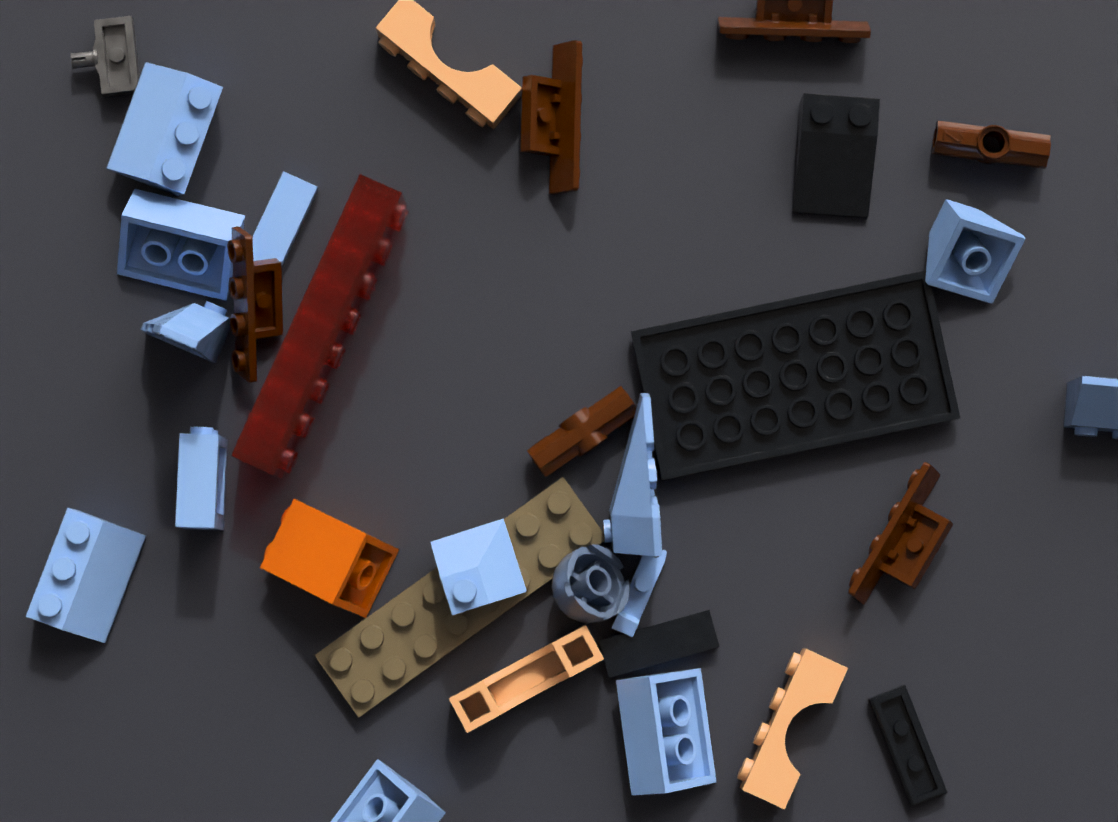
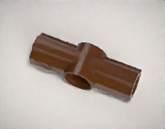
M938 120L933 134L932 154L978 160L986 165L1003 163L1045 169L1050 156L1051 135L1007 130L999 125L984 127ZM991 136L999 142L1000 150L998 153H990L985 150L983 146L984 137Z
M620 386L591 407H584L559 424V429L531 446L527 452L546 478L579 455L581 457L605 441L608 438V434L634 418L637 407L628 393Z

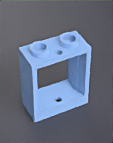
M190 427V434L179 433L175 527L197 530H224L228 439L218 435V430H213L214 428Z

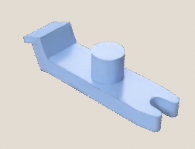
M662 550V556L657 558L642 555L630 583L628 602L622 612L617 614L612 629L633 637L667 555L666 550Z

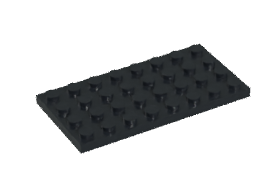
M926 271L631 331L643 393H648L651 397L654 447L661 481L960 419L932 286L925 282Z

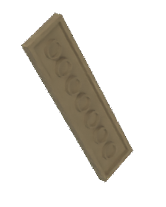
M564 477L504 519L527 592L452 615L439 571L436 567L314 655L358 718L550 581L559 562L566 555L580 547L600 545L604 542L603 531Z

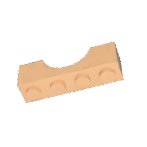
M398 0L376 27L377 34L381 38L378 44L395 57L400 53L410 61L407 67L422 80L429 77L439 85L436 90L450 103L454 104L458 100L467 107L466 115L477 125L483 128L485 124H488L491 128L495 129L522 96V87L493 64L474 72L457 71L445 65L432 48V35L435 28L434 16L414 0Z
M583 625L451 696L449 700L468 733L542 691L604 660L587 626Z
M802 648L800 654L795 652L792 654L785 669V673L790 675L784 689L779 687L776 689L769 708L774 710L768 724L761 723L753 740V743L758 745V748L752 760L747 757L745 758L738 773L737 779L742 780L740 788L743 791L782 809L786 808L800 777V773L790 762L785 748V735L788 725L793 717L805 707L818 703H833L848 670L847 667L806 648Z

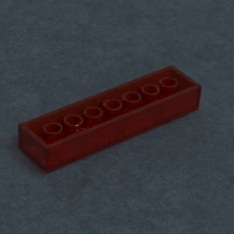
M359 175L232 452V457L280 479L284 472L288 474L292 472L299 453L294 451L300 437L306 439L312 429L315 418L311 417V412L315 404H322L327 396L331 384L326 379L331 368L338 370L346 353V349L343 348L342 344L347 333L354 335L362 318V314H359L358 310L362 300L369 301L378 282L374 275L378 265L385 266L393 250L390 240L394 230L401 232L409 215L402 192L364 175Z

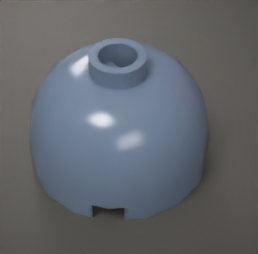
M600 545L580 547L566 555L554 571L551 586L554 600L559 609L567 617L584 624L603 622L622 612L629 599L630 584L629 579L626 581L623 579L620 569L624 568L620 559L609 549Z

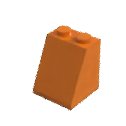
M293 499L290 507L282 515L281 525L273 541L264 552V560L260 568L335 606L366 618L399 549L301 501Z

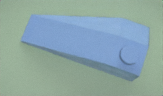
M206 301L204 307L192 303L146 321L140 330L173 346L216 363L231 327L230 318L225 316L227 310Z
M640 393L609 508L610 519L603 520L604 542H611L614 553L656 557L662 556L659 504L657 496L654 494V489L657 487V472L655 459L652 458L654 435L651 397L648 393Z

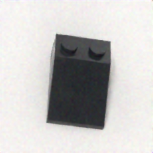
M803 94L799 104L792 213L868 218L878 137L880 99Z

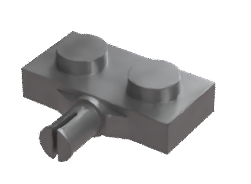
M123 16L94 20L96 39L93 51L71 53V59L73 60L71 61L72 68L95 66L100 76L101 94L104 97L134 94L140 75L133 17Z

